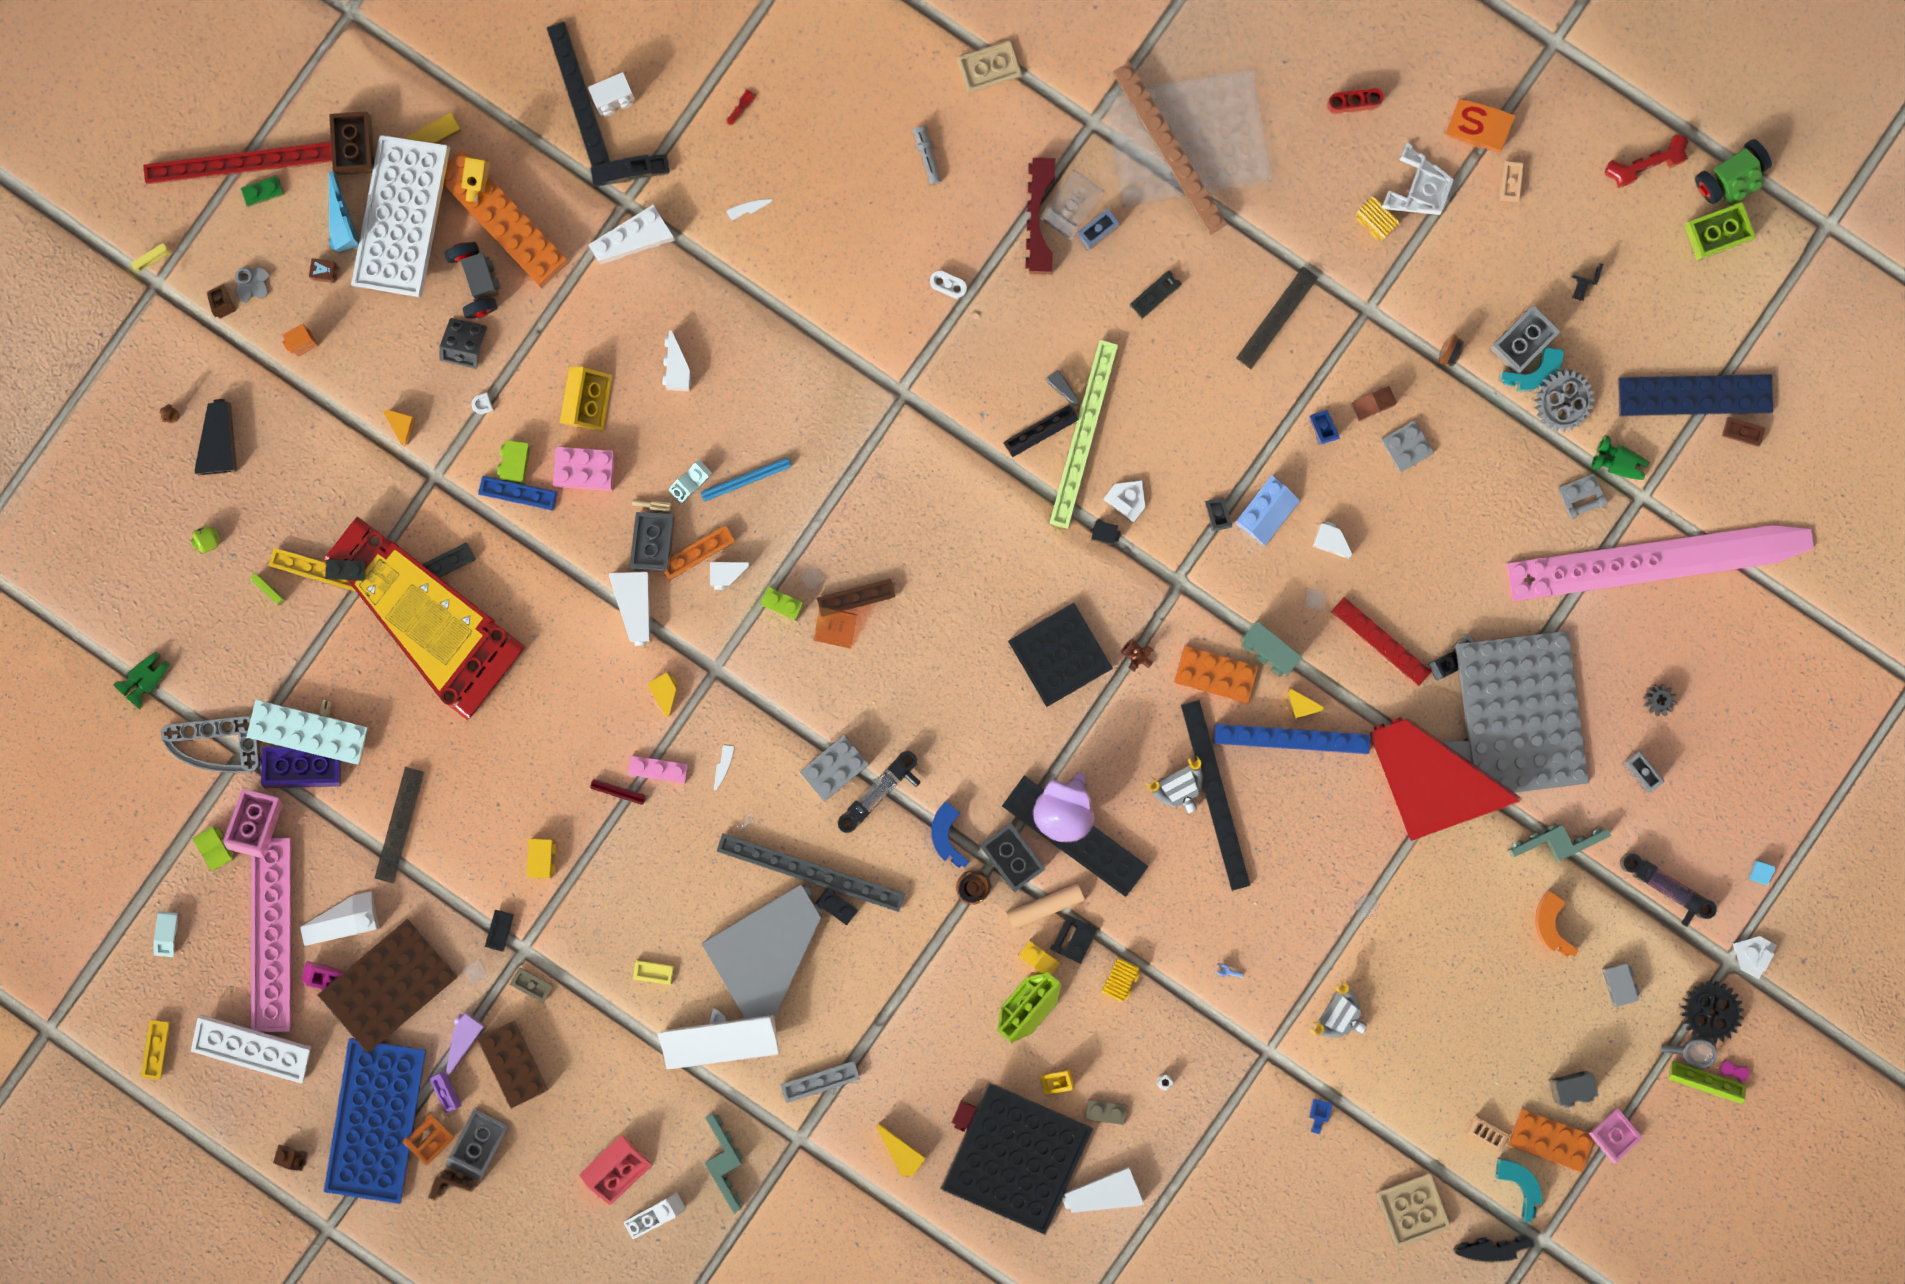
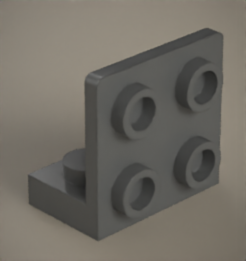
M450 318L440 344V361L477 369L479 365V350L487 327Z

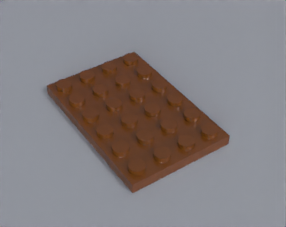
M407 919L317 995L368 1054L452 983L457 976Z

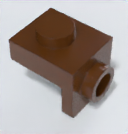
M278 1144L273 1163L288 1170L302 1171L306 1162L307 1152L297 1151Z

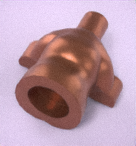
M1131 639L1121 650L1124 656L1131 659L1129 668L1133 672L1136 671V668H1139V664L1149 668L1153 663L1147 658L1153 652L1149 645L1142 648L1134 639Z

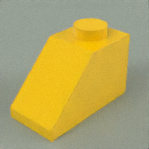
M666 672L647 683L665 717L671 716L678 691L676 687L678 682L673 674L669 675Z
M1030 940L1018 955V957L1042 974L1048 972L1052 975L1060 962Z

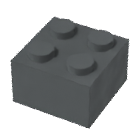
M1589 1071L1549 1079L1554 1102L1564 1106V1108L1574 1106L1577 1101H1583V1103L1594 1101V1097L1599 1096L1594 1075Z

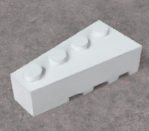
M654 205L593 241L588 246L601 265L667 242H673L675 239Z

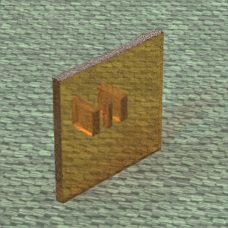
M820 606L813 641L851 649L858 614Z

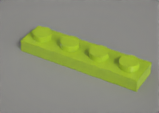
M1672 1061L1670 1064L1669 1080L1743 1104L1746 1095V1085L1676 1061Z

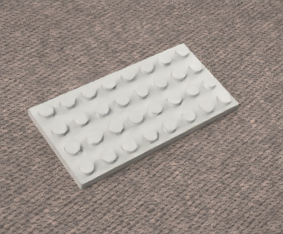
M379 135L352 277V286L422 298L449 158V146Z

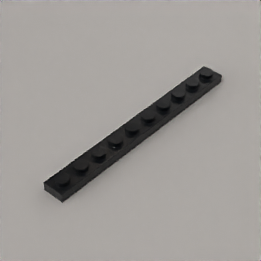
M1200 700L1180 705L1195 760L1197 761L1196 756H1198L1201 761L1202 786L1231 891L1251 886Z

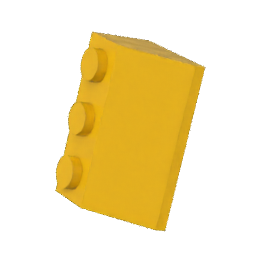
M569 367L560 423L578 428L603 431L613 375L585 367Z

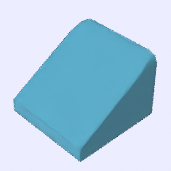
M1754 861L1749 880L1768 885L1776 867Z

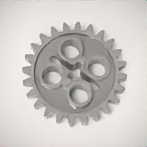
M1563 369L1562 373L1555 370V376L1549 373V380L1543 378L1544 385H1538L1541 391L1534 393L1539 396L1538 399L1533 400V402L1538 403L1534 410L1540 411L1536 416L1542 418L1541 423H1547V427H1553L1556 431L1560 429L1565 432L1567 428L1572 431L1573 425L1580 427L1579 421L1586 422L1584 416H1590L1591 414L1588 412V409L1594 408L1590 405V402L1595 401V399L1590 397L1594 391L1588 390L1592 384L1586 383L1588 379L1582 377L1581 373H1575L1574 370L1568 372V370ZM1570 383V389L1566 391V386ZM1554 393V399L1550 401V396ZM1578 399V405L1574 407V402ZM1563 410V414L1558 418L1559 411Z

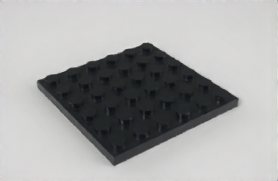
M988 1082L940 1189L1046 1235L1093 1128Z

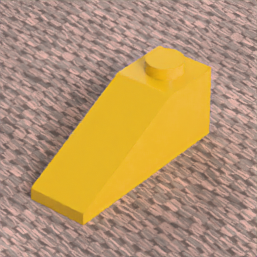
M878 1123L876 1128L896 1167L899 1168L897 1171L906 1178L908 1175L912 1178L926 1157Z

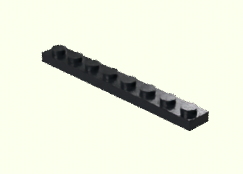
M562 22L546 27L591 166L610 162L566 24Z

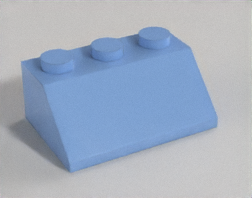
M1271 476L1239 516L1235 524L1266 546L1300 500L1284 484Z

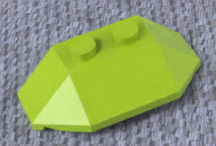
M1048 972L1025 978L1000 1007L997 1031L1010 1043L1031 1035L1057 1005L1061 983Z

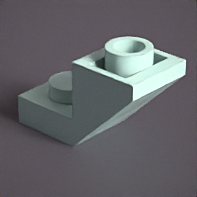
M699 459L687 473L675 481L669 488V491L682 504L705 483L712 472Z
M158 911L154 935V955L174 957L178 913Z

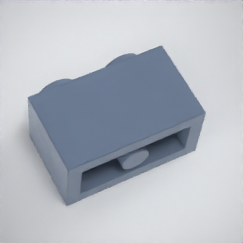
M1106 209L1081 229L1077 237L1090 251L1115 231L1120 223Z

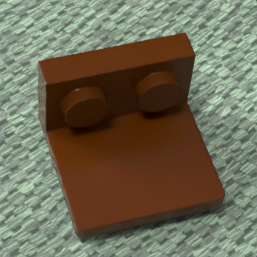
M445 1170L435 1176L428 1198L437 1200L442 1195H445L448 1184L469 1192L476 1189L477 1184L473 1183L474 1180L465 1176L458 1178L455 1177L454 1172Z

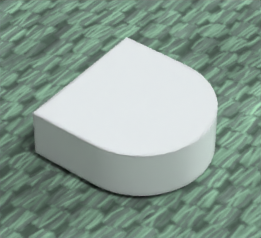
M488 392L473 398L472 408L476 413L486 414L494 411Z

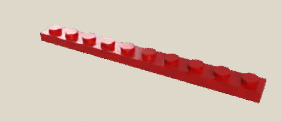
M331 142L143 164L145 184L332 162Z

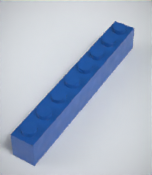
M1215 724L1213 744L1369 754L1370 734Z

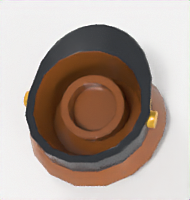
M1452 334L1444 342L1439 354V364H1446L1448 367L1456 364L1464 348L1462 338Z
M968 871L962 874L956 883L958 897L964 903L971 905L984 901L991 889L988 877L980 871Z

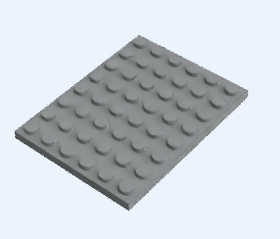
M1564 631L1456 644L1472 763L1513 792L1589 783L1569 632Z

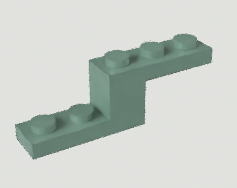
M1555 823L1546 828L1547 831L1542 834L1536 832L1528 836L1530 840L1524 843L1520 840L1512 844V848L1508 851L1511 857H1516L1547 842L1555 860L1561 861L1610 837L1611 834L1608 829L1602 830L1599 827L1591 831V836L1576 838L1573 840L1574 844H1572L1564 826H1557Z
M711 1113L705 1118L724 1151L707 1160L705 1165L735 1214L741 1210V1204L743 1203L739 1195H734L731 1187L733 1185L729 1178H724L723 1175L741 1165L743 1156L739 1149H734L731 1144L733 1139L728 1131L724 1132L722 1128L723 1121L720 1116H715L714 1113Z

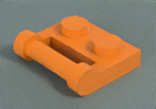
M430 1113L425 1117L426 1120L408 1138L405 1137L402 1141L426 1166L454 1139ZM433 1125L435 1129L416 1147L413 1143Z

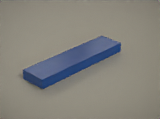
M482 476L478 495L554 511L558 492Z

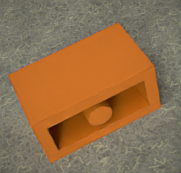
M304 324L282 334L285 339L282 342L287 351H290L291 354H296L298 357L319 346L310 329Z

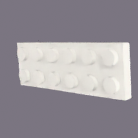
M200 1015L197 1019L191 1051L303 1083L311 1047Z

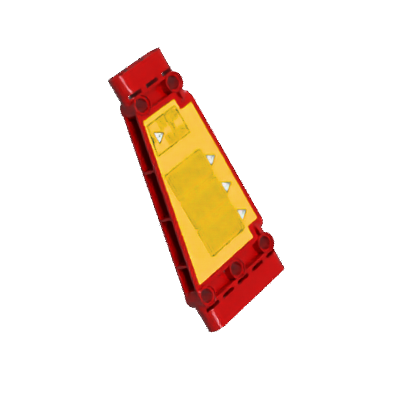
M356 517L324 558L325 562L326 559L366 562L365 581H347L441 701L467 721L526 647L497 625L486 613L393 541L385 538L360 517ZM377 535L380 538V544L373 546L371 539ZM495 630L502 632V639L500 641L493 639V632ZM509 637L508 641H507V642L504 644V646L502 647L501 645H502V644L505 642V640ZM496 652H498L497 655H496V656L493 658V660L490 662V660H491V658L494 656V654H495ZM472 660L477 661L479 664V668L476 671H471L469 668V663ZM486 667V669H485V670L482 672V674L478 677V675H479L480 672L483 670V668ZM474 682V684L471 686L468 692H466L469 686ZM447 691H452L455 694V698L451 702L445 698ZM462 697L461 701L457 704L456 707H454V705Z

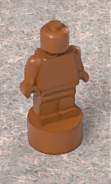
M168 404L160 409L162 422L175 423L179 419V412L172 408V405Z

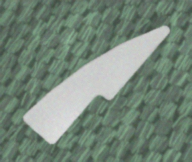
M772 199L747 202L733 207L726 212L730 219L734 220L746 212L754 213L772 202Z
M723 745L721 763L716 766L714 790H717L725 777L732 759L734 746Z

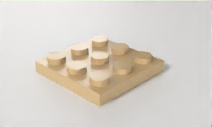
M1430 1173L1375 1192L1395 1248L1451 1228Z

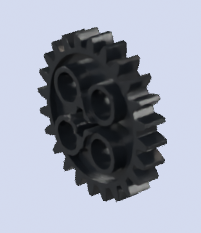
M1707 981L1706 986L1703 982H1700V988L1692 986L1694 992L1687 991L1689 998H1682L1686 1005H1680L1681 1008L1685 1009V1012L1680 1013L1681 1016L1686 1017L1682 1021L1683 1024H1688L1685 1030H1693L1691 1032L1692 1037L1697 1034L1698 1036H1705L1712 1039L1715 1044H1717L1718 1038L1721 1042H1725L1724 1036L1731 1039L1730 1032L1737 1033L1734 1027L1742 1026L1737 1022L1738 1019H1744L1743 1016L1739 1015V1012L1744 1011V1009L1738 1007L1743 1002L1735 1000L1739 995L1736 993L1731 994L1733 988L1726 990L1727 984L1725 983L1719 987L1718 981H1715L1713 986L1711 981ZM1702 996L1708 998V1003L1705 1006L1700 1004ZM1725 999L1727 1006L1722 1010L1719 1007V1002ZM1712 1009L1716 1012L1712 1015L1708 1014V1011ZM1699 1015H1703L1705 1018L1702 1025L1697 1023ZM1719 1018H1722L1724 1021V1025L1722 1028L1718 1029L1716 1026V1021ZM1711 1019V1028L1708 1029V1025Z

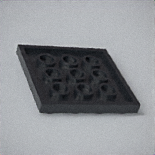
M1075 603L1070 604L1008 641L1046 707L1113 669Z

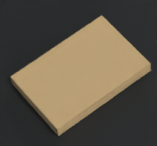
M1011 40L956 57L968 94L1022 77Z

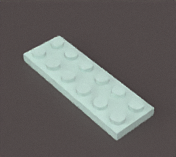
M255 700L247 738L360 765L369 727Z

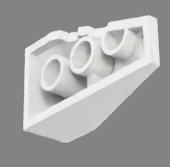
M372 891L352 895L301 926L304 946L380 929Z

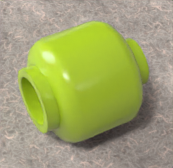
M208 525L194 530L192 533L193 539H190L194 550L199 549L201 553L217 548L218 542L221 541L215 527L211 528Z

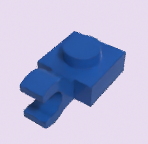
M1317 1099L1312 1100L1309 1118L1314 1119L1311 1128L1312 1133L1320 1134L1322 1122H1329L1333 1103Z

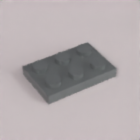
M636 512L630 559L631 569L669 571L675 520L674 514Z

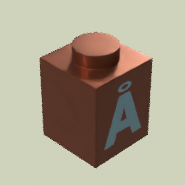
M311 258L309 278L316 281L335 283V279L339 277L340 268L337 267L338 264L334 261Z

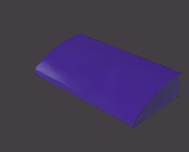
M263 747L261 785L264 788L341 787V761L288 747Z

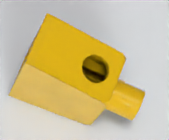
M465 158L462 188L467 189L466 201L477 203L479 191L485 192L491 162ZM474 178L477 180L476 185L472 183Z

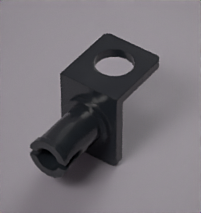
M1598 263L1593 281L1575 275L1570 276V278L1577 281L1572 298L1584 301L1588 285H1597L1604 264Z

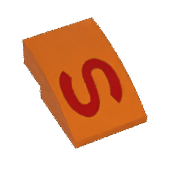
M1459 99L1445 135L1499 154L1503 149L1515 115L1486 105Z

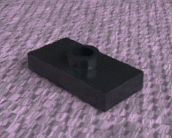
M495 909L485 947L504 952L514 914Z

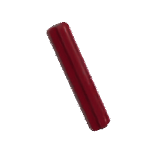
M593 779L590 788L640 805H644L646 796L596 779Z

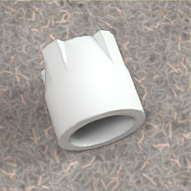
M1161 1074L1157 1078L1158 1087L1162 1090L1170 1089L1173 1085L1172 1078L1168 1074ZM1163 1079H1168L1169 1084L1167 1086L1162 1085Z

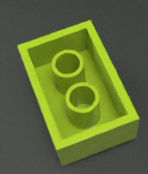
M1742 202L1694 219L1684 225L1697 261L1751 242L1756 238Z

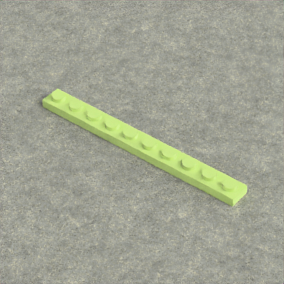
M1099 340L1079 413V420L1076 424L1049 524L1068 529L1118 347L1117 344Z

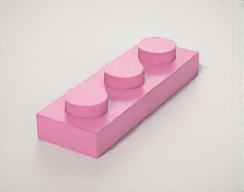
M631 756L628 775L685 783L688 764Z

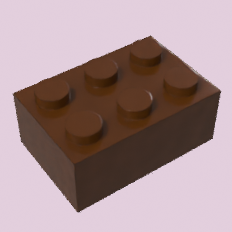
M368 111L329 114L333 172L336 175L372 173L374 151L371 115Z

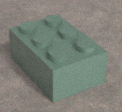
M1258 621L1254 622L1239 640L1244 650L1249 653L1254 652L1257 655L1256 659L1263 665L1269 664L1272 667L1271 671L1278 677L1287 676L1302 658Z

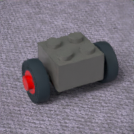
M476 242L458 243L446 250L444 254L448 263L461 262L472 296L475 298L473 299L474 302L463 307L465 318H483L497 310L496 300L491 297L498 296V289H501L498 278L492 274V271H495L492 260L483 253L479 254Z

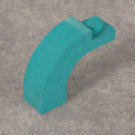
M1545 347L1541 353L1539 367L1535 372L1524 375L1503 371L1500 373L1499 381L1504 382L1503 385L1513 387L1517 384L1516 392L1539 389L1538 385H1544L1543 378L1549 380V373L1555 376V370L1559 371L1563 361L1564 350Z
M1497 1158L1495 1178L1513 1181L1519 1185L1523 1192L1521 1220L1532 1223V1219H1535L1537 1211L1534 1204L1542 1205V1193L1538 1181L1522 1165L1511 1160Z

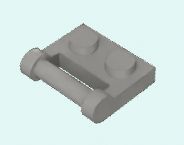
M1595 474L1558 488L1571 520L1577 518V515L1597 507L1607 506V501L1602 494ZM1595 494L1597 500L1573 508L1572 503Z

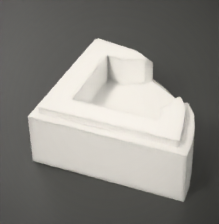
M713 1008L709 1024L727 1021L721 1011Z

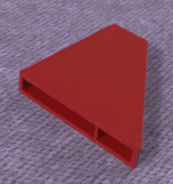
M1402 717L1391 720V725L1385 726L1384 723L1373 727L1374 731L1369 733L1410 841L1522 801L1521 797L1409 718L1404 720Z

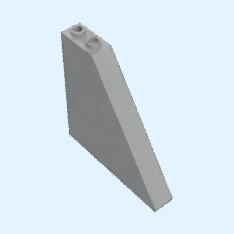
M799 885L701 943L745 1019L774 1015L775 1019L821 920L820 913H822L819 905L812 902L810 897L813 895L808 886Z

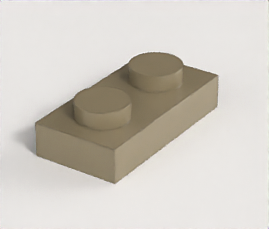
M520 967L510 983L511 986L542 1003L546 1001L553 988V985Z
M1088 1099L1085 1119L1124 1125L1127 1106Z

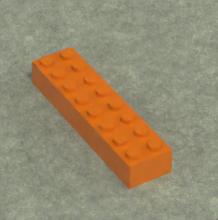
M461 149L448 161L443 185L540 288H543L569 262L489 176L485 192L479 191L477 203L465 200L467 189L462 188L465 158L471 157ZM476 178L472 181L473 185L477 183Z

